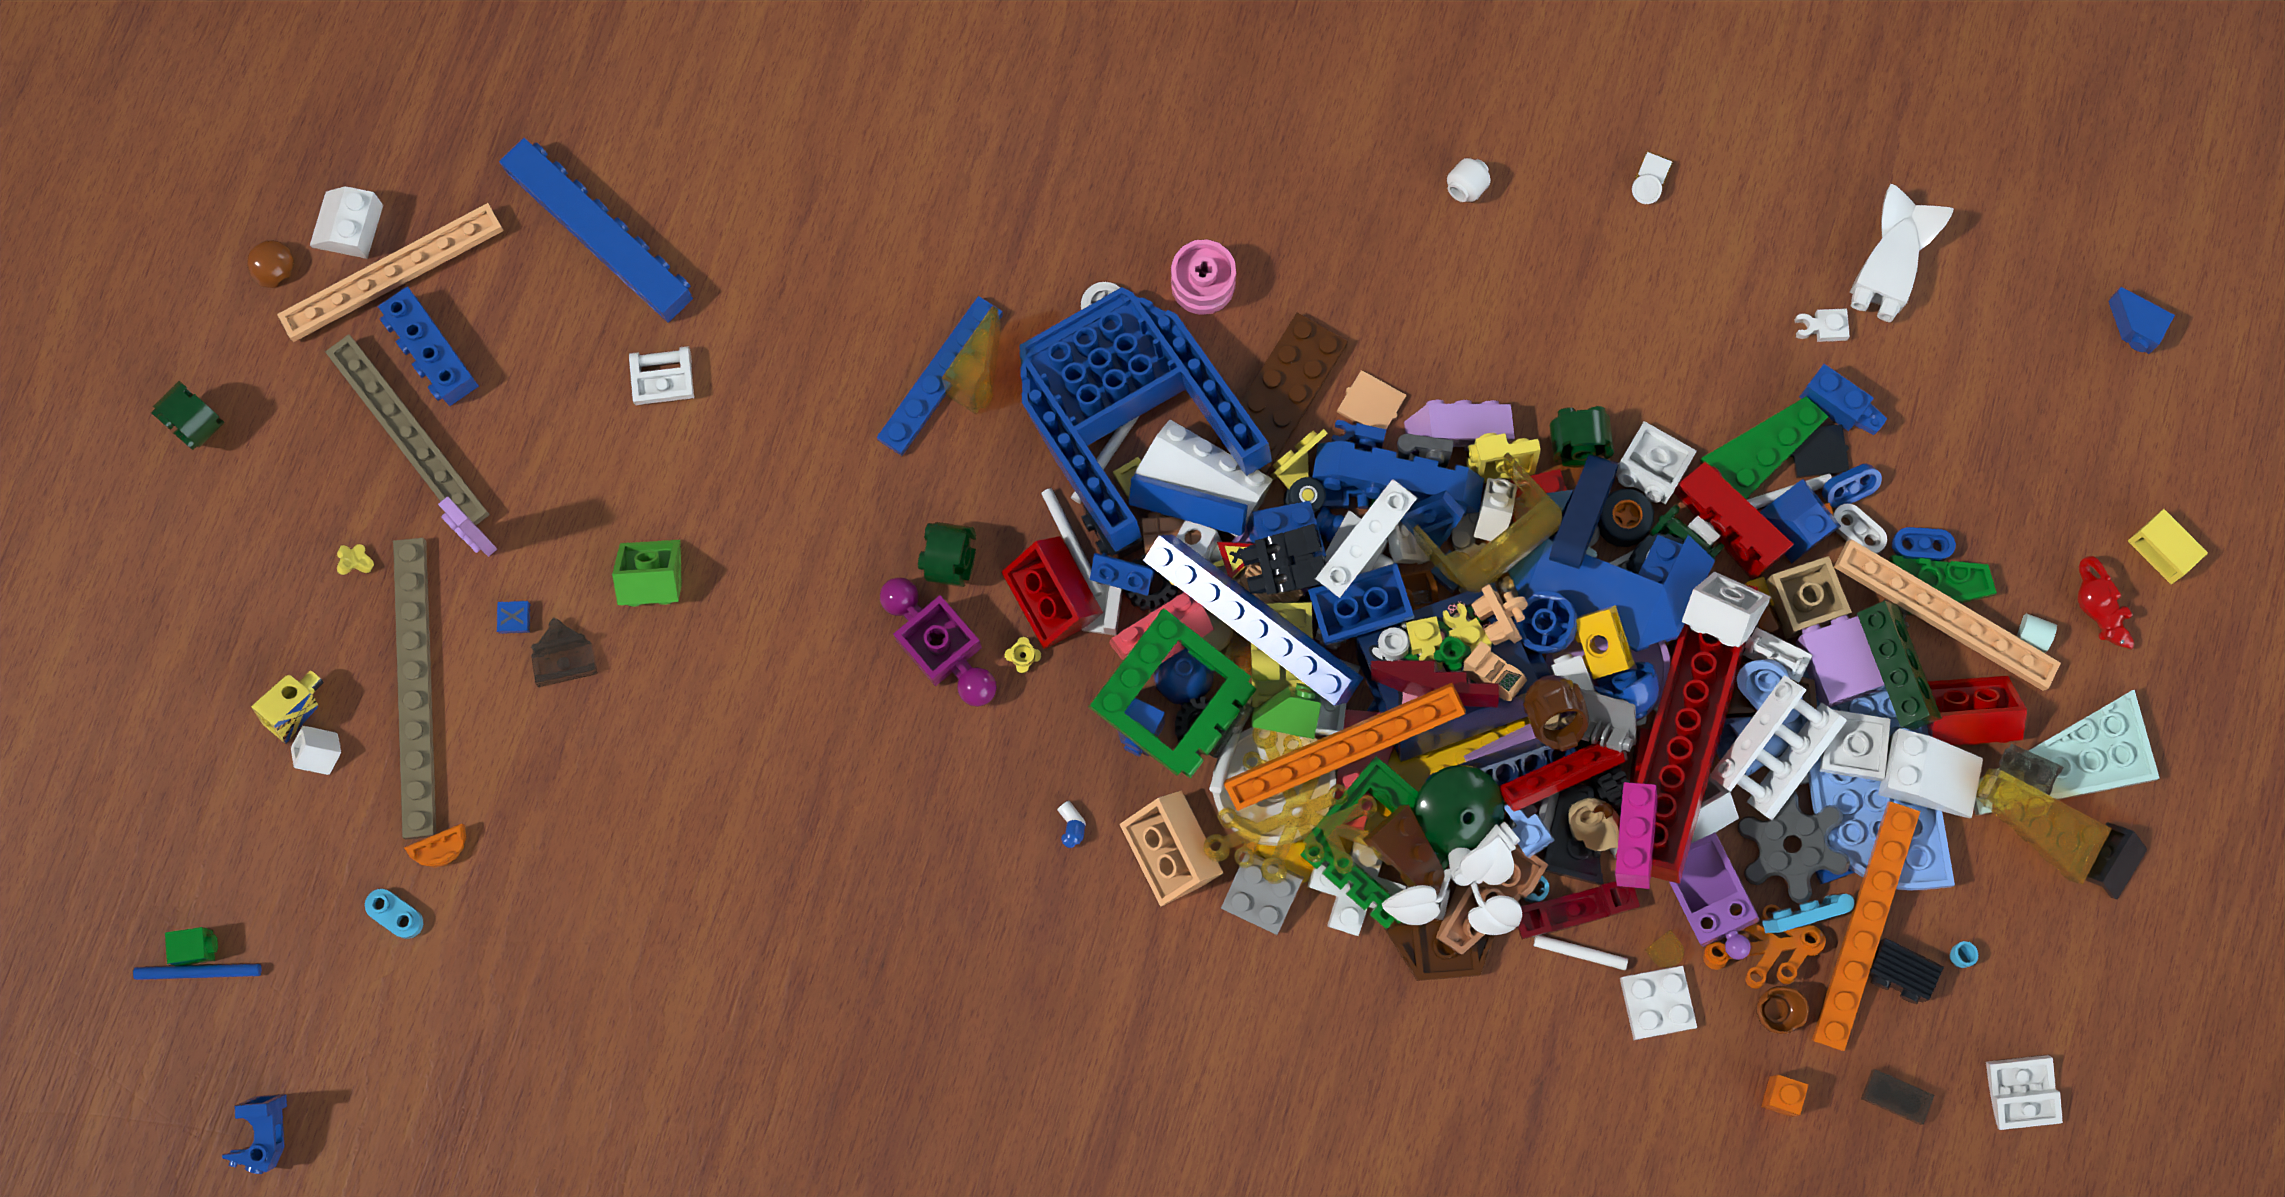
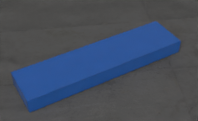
M1134 474L1131 478L1129 505L1238 536L1245 532L1248 509L1246 504L1139 474Z

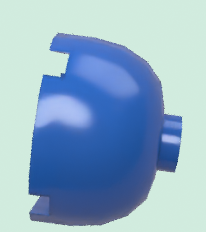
M1550 590L1533 593V596L1526 600L1528 605L1522 611L1525 619L1521 622H1516L1514 618V624L1522 637L1521 641L1529 649L1542 654L1558 653L1566 649L1574 641L1577 633L1576 619L1578 615L1574 606L1559 593Z
M1186 648L1161 663L1153 674L1157 690L1174 704H1187L1193 698L1198 700L1200 697L1205 696L1213 685L1214 670L1211 671L1188 653L1189 650Z
M1642 661L1635 662L1637 668L1600 677L1597 680L1599 687L1594 686L1595 691L1601 695L1614 699H1623L1634 704L1636 719L1644 717L1648 713L1647 710L1654 705L1659 696V681L1654 666L1649 662Z

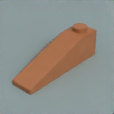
M1516 844V849L1511 851L1514 861V871L1511 877L1498 885H1490L1484 881L1477 884L1483 901L1486 903L1488 899L1501 895L1512 897L1517 902L1522 897L1526 898L1536 887L1548 864L1536 855L1530 858L1526 857L1520 846ZM1457 884L1436 936L1437 939L1461 955L1485 935L1475 930L1469 923V911L1479 907L1471 884L1466 886Z

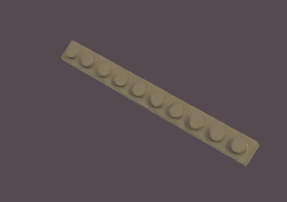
M424 538L393 541L402 837L405 840L428 838L436 834L427 542Z

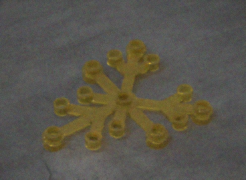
M1254 728L1252 732L1253 740L1257 747L1265 750L1269 761L1280 757L1276 747L1278 733L1270 731V735L1267 738H1260L1259 733L1265 729ZM1288 735L1284 739V752L1282 755L1303 747L1299 736ZM1292 740L1299 743L1295 749L1287 747L1288 743ZM1254 751L1246 753L1243 757V765L1246 770L1268 762L1261 759L1260 755ZM1255 757L1258 759V763L1255 766L1247 765L1248 759ZM1319 776L1303 783L1298 796L1294 787L1283 791L1286 803L1283 806L1282 812L1258 823L1238 816L1232 808H1223L1218 814L1220 824L1225 828H1235L1238 831L1224 837L1219 834L1209 836L1204 842V851L1210 860L1219 862L1227 858L1230 848L1244 843L1243 847L1235 852L1234 857L1240 867L1248 868L1254 863V853L1261 836L1285 826L1272 857L1267 858L1261 866L1263 878L1270 884H1279L1287 876V868L1284 861L1298 830L1305 844L1304 851L1307 859L1311 862H1318L1324 857L1323 846L1316 841L1310 826L1312 825L1323 830L1334 856V866L1338 872L1345 874L1352 870L1353 860L1345 852L1339 836L1369 847L1363 841L1369 833L1345 823L1362 816L1374 815L1377 811V803L1372 796L1366 795L1359 799L1358 804L1326 817L1316 812L1332 805H1343L1348 800L1347 789L1340 784L1333 785L1329 793L1311 800L1321 777ZM1341 790L1344 792V796L1341 799L1333 798V793ZM1370 801L1373 803V808L1368 811L1363 810L1362 804ZM1300 807L1303 809L1302 815L1298 817L1293 816V809ZM1227 813L1234 815L1233 820L1229 823L1223 821V816ZM1213 842H1220L1221 848L1218 851L1210 849ZM1312 847L1320 849V853L1317 856L1309 855V850ZM1369 847L1373 849L1374 855L1383 861L1380 858L1381 854L1374 847ZM1242 853L1250 854V859L1247 862L1239 861V856ZM1342 858L1349 860V865L1345 868L1338 866V861ZM1272 864L1279 866V870L1274 874L1268 872V867Z

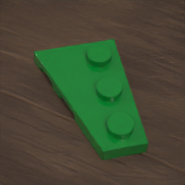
M1897 555L1889 557V561L1959 603L1992 597L1997 594L1988 564L1958 561L1941 562L1931 561V559L1903 558V556ZM1904 609L1905 615L1912 614Z

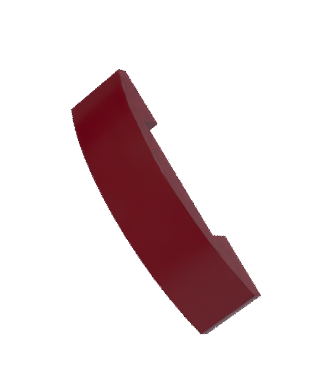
M1614 881L1548 901H1540L1522 906V918L1518 930L1522 940L1627 912L1639 908L1640 904L1634 887L1617 886V882Z

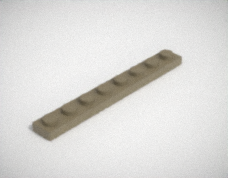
M350 334L325 351L437 498L442 501L448 496L475 525L487 518L490 514Z

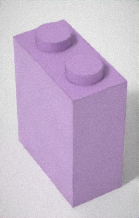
M1848 615L1833 619L1830 626L1821 628L1817 624L1802 630L1803 634L1795 643L1798 648L1813 655L1806 670L1810 679L1815 680L1816 695L1820 703L1822 702L1830 708L1879 692L1885 687L1858 616L1849 619Z

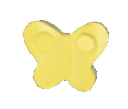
M357 544L353 549L342 545L337 552V556L340 558L337 571L342 575L348 574L352 569L369 573L374 566L373 560L365 554V547L362 544Z

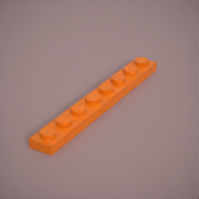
M1450 683L1225 780L1224 786L1236 810L1239 811L1465 715L1466 710L1453 683Z
M1891 801L1887 802L1812 1041L1845 1051L1921 811Z

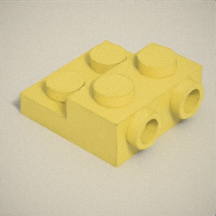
M1486 433L1476 438L1475 444L1468 446L1469 457H1466V465L1483 477L1484 483H1487L1488 478L1510 479L1535 474L1541 448L1538 439L1529 440L1521 438L1508 444L1505 433L1498 435L1496 433Z

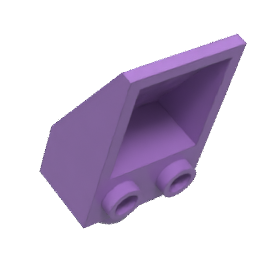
M1716 832L1691 843L1680 884L1670 882L1700 945L1706 947L1726 937V953L1731 958L1740 960L1748 956L1751 945L1745 936L1738 934V931L1761 920ZM1736 904L1742 906V913L1738 916L1732 915L1730 911L1731 907ZM1706 918L1713 920V926L1710 929L1702 927V921Z

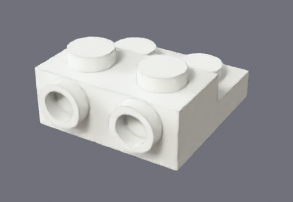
M1644 421L1621 459L1616 476L1623 486H1634L1645 492L1646 498L1651 502L1657 503L1661 501L1666 504L1694 457L1696 450Z

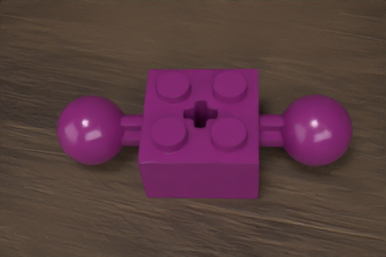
M902 577L888 580L880 591L881 605L889 614L904 616L908 620L906 624L893 633L896 642L935 687L953 673L959 680L957 686L959 696L966 704L975 707L988 704L996 694V680L988 670L979 667L972 668L967 662L969 658L982 648L980 640L941 595L922 610L917 604L919 599L918 590L910 580ZM935 637L939 640L944 638L943 643L939 646H933L932 639Z

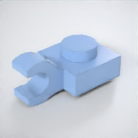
M1508 804L1504 806L1508 815L1517 825L1512 831L1520 839L1518 845L1526 857L1530 858L1555 841L1538 814L1535 813L1528 817L1523 808L1513 812Z

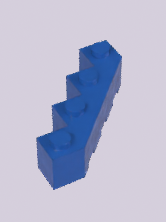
M1347 441L1318 443L1312 477L1323 483V486L1327 489L1340 490L1342 487L1355 486L1363 491L1367 497L1377 499L1390 481L1394 479L1417 497L1414 503L1446 490L1463 508L1464 514L1462 517L1466 516L1467 513H1477L1480 510L1484 478L1469 467L1456 465L1455 470L1438 467L1439 461L1414 456L1413 460L1396 458L1397 452L1375 447L1371 451L1354 449L1355 443Z

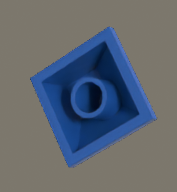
M1804 479L1800 480L1760 511L1769 522L1794 544L1785 554L1792 564L1841 527Z

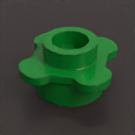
M1449 636L1444 638L1440 645V650L1434 652V659L1438 663L1443 662L1448 665L1450 670L1458 671L1462 667L1461 663L1471 654V648L1468 645H1464L1460 639ZM1455 652V655L1451 656L1449 653Z

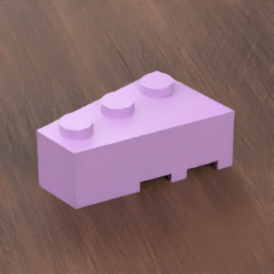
M1443 400L1428 401L1423 408L1404 422L1406 434L1454 440L1453 447H1464V451H1468V446L1475 444V439L1486 433H1496L1497 435L1505 433L1508 443L1515 439L1511 404H1499V401L1495 400L1485 401L1481 404H1472L1470 400H1461L1454 404H1444ZM1414 450L1412 454H1418L1419 450Z

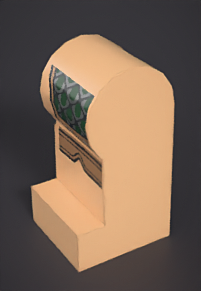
M1482 641L1464 661L1463 672H1466V676L1478 684L1499 683V697L1503 700L1511 701L1527 682L1525 675L1520 670L1507 664L1506 661L1491 652V647Z

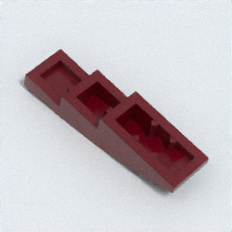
M1371 661V680L1400 692L1420 697L1453 683L1463 706L1498 708L1499 683L1467 684L1466 672H1435L1434 661Z

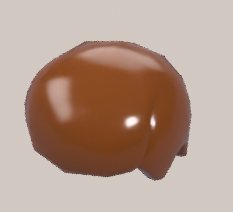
M266 240L256 245L250 251L247 260V268L252 280L259 286L268 288L278 287L280 281L289 278L294 265L290 249L283 243L274 240Z
M1787 986L1770 988L1759 997V1001L1756 1004V1014L1759 1022L1769 1032L1790 1034L1798 1027L1804 1026L1809 1013L1807 1000L1796 989Z

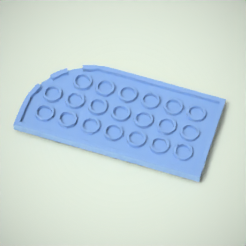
M1805 670L1802 677L1810 678L1807 670ZM1885 687L1879 692L1830 707L1832 710L1891 719L1889 737L1899 728L1929 736L1927 725L1915 730L1900 726ZM1816 695L1817 707H1818V706L1820 705V702H1819L1818 697H1817V695ZM1802 714L1799 715L1798 718L1805 725L1808 719ZM1821 756L1808 772L1814 814L1820 812L1827 805L1837 806L1842 811V823L1830 831L1828 843L1832 849L1843 852L1848 856L1850 870L1864 877L1887 802L1891 801L1921 811L1896 889L1907 891L1949 888L1955 885L1942 811L1880 796L1878 793L1881 781L1820 772Z

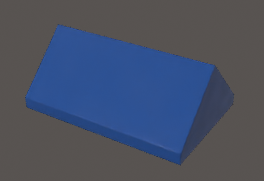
M1397 563L1358 574L1340 598L1324 585L1308 590L1325 646L1414 619Z

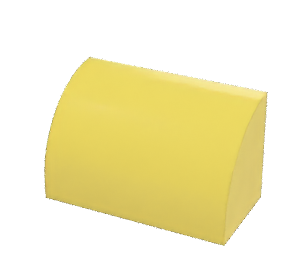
M2165 509L2153 517L2128 540L2170 584L2183 577L2208 554Z

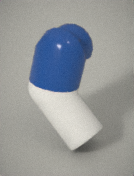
M1067 801L1057 810L1067 822L1066 831L1062 835L1061 841L1066 847L1073 848L1083 840L1086 823L1073 804Z

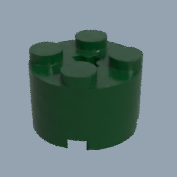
M180 381L153 405L155 409L151 412L168 429L171 430L173 427H176L177 429L173 434L192 450L196 447L200 448L225 423L209 406L195 394L191 393Z
M1595 406L1588 410L1577 411L1571 407L1563 408L1557 412L1558 417L1550 422L1549 428L1554 462L1557 463L1558 460H1561L1562 465L1565 467L1579 468L1584 467L1589 454L1598 457L1604 456L1605 459H1610L1613 456L1614 446L1610 418L1606 414L1604 407Z
M943 522L928 523L924 534L925 541H927L925 552L921 551L919 554L918 569L924 570V578L928 582L964 587L965 583L963 580L969 581L975 561L976 549L970 546L971 539L976 540L975 529L969 526Z

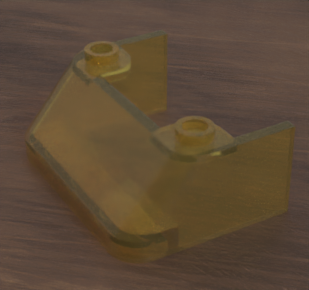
M1509 452L1503 456L1505 473L1524 492L1514 502L1513 515L1517 521L1470 558L1468 554L1462 551H1454L1445 555L1419 525L1413 528L1416 543L1449 580L1469 592H1481L1483 587L1491 585L1558 531L1562 522V512L1558 505Z

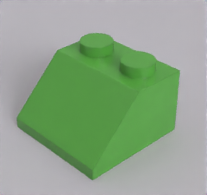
M680 540L620 543L612 573L617 605L633 607L650 603L666 605L679 601L682 587Z
M1297 683L1296 687L1288 686L1253 709L1252 727L1314 739L1321 707L1320 695L1306 684Z

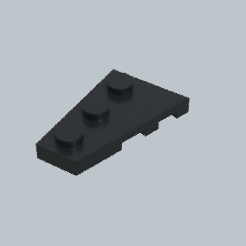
M1577 783L1559 793L1550 832L1555 841L1550 843L1545 851L1543 861L1548 864L1545 872L1596 885H1603L1600 851L1586 848L1582 841H1575V837H1573L1570 829L1568 813L1571 806L1580 800L1594 798L1593 787Z

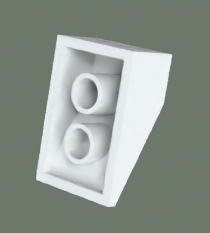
M1899 728L1889 737L1885 779L1880 783L1878 795L1972 818L1983 758L1934 737Z

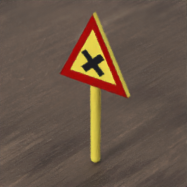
M1217 542L1222 560L1212 564L1217 568L1225 565L1228 576L1234 579L1246 567L1243 564L1240 550L1254 544Z

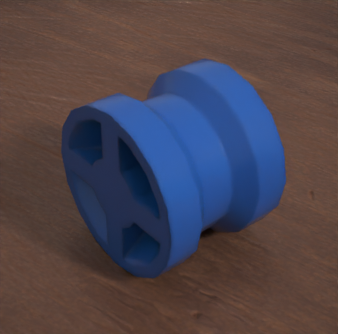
M1324 506L1316 518L1320 535L1324 536L1326 541L1331 543L1345 517L1332 514L1330 509Z

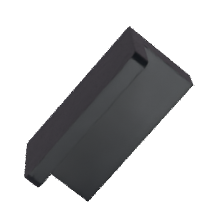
M2107 822L2076 873L2081 879L2102 886L2111 898L2118 899L2147 852V848L2133 830Z

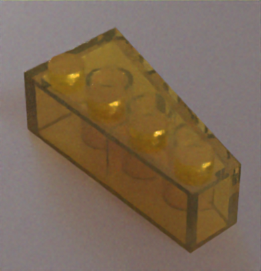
M1988 768L1976 793L1977 799L2004 823H2007L2014 829L2018 836L2034 847L2046 861L2053 864L2066 879L2072 882L2084 883L2112 829L2002 770Z

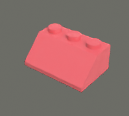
M1183 592L1112 637L1109 643L1119 657L1124 660L1163 608L1200 637H1204L1214 630L1204 607ZM1177 641L1162 663L1185 649V647Z

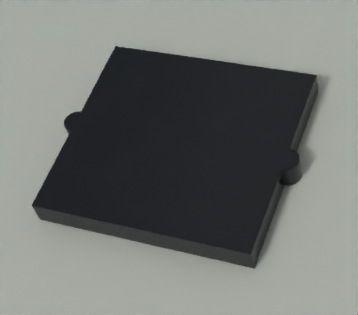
M1842 424L1818 427L1790 455L1794 460L1796 478L1826 474L1835 475L1849 470L1847 458L1849 447L1845 445Z

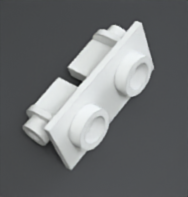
M1757 627L1752 637H1749L1746 642V649L1743 654L1754 661L1760 658L1772 659L1781 663L1788 671L1789 678L1800 682L1813 656Z

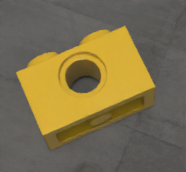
M1616 605L1579 616L1576 619L1577 633L1575 639L1577 643H1582L1585 653L1582 659L1588 673L1591 672L1593 679L1627 670L1635 665ZM1600 635L1606 638L1608 641L1607 650L1604 651L1597 648L1595 644L1596 636Z

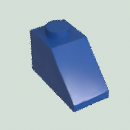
M2120 287L2108 301L2122 340L2129 343L2131 348L2139 352L2150 354L2162 341L2175 316L2123 287Z

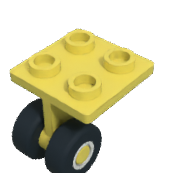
M1325 429L1318 434L1314 430L1294 446L1298 450L1296 453L1290 450L1272 465L1276 469L1270 475L1274 480L1278 477L1287 487L1283 498L1284 506L1310 501L1313 512L1318 511L1323 506L1326 498L1325 489L1318 480L1308 475V450L1328 434Z

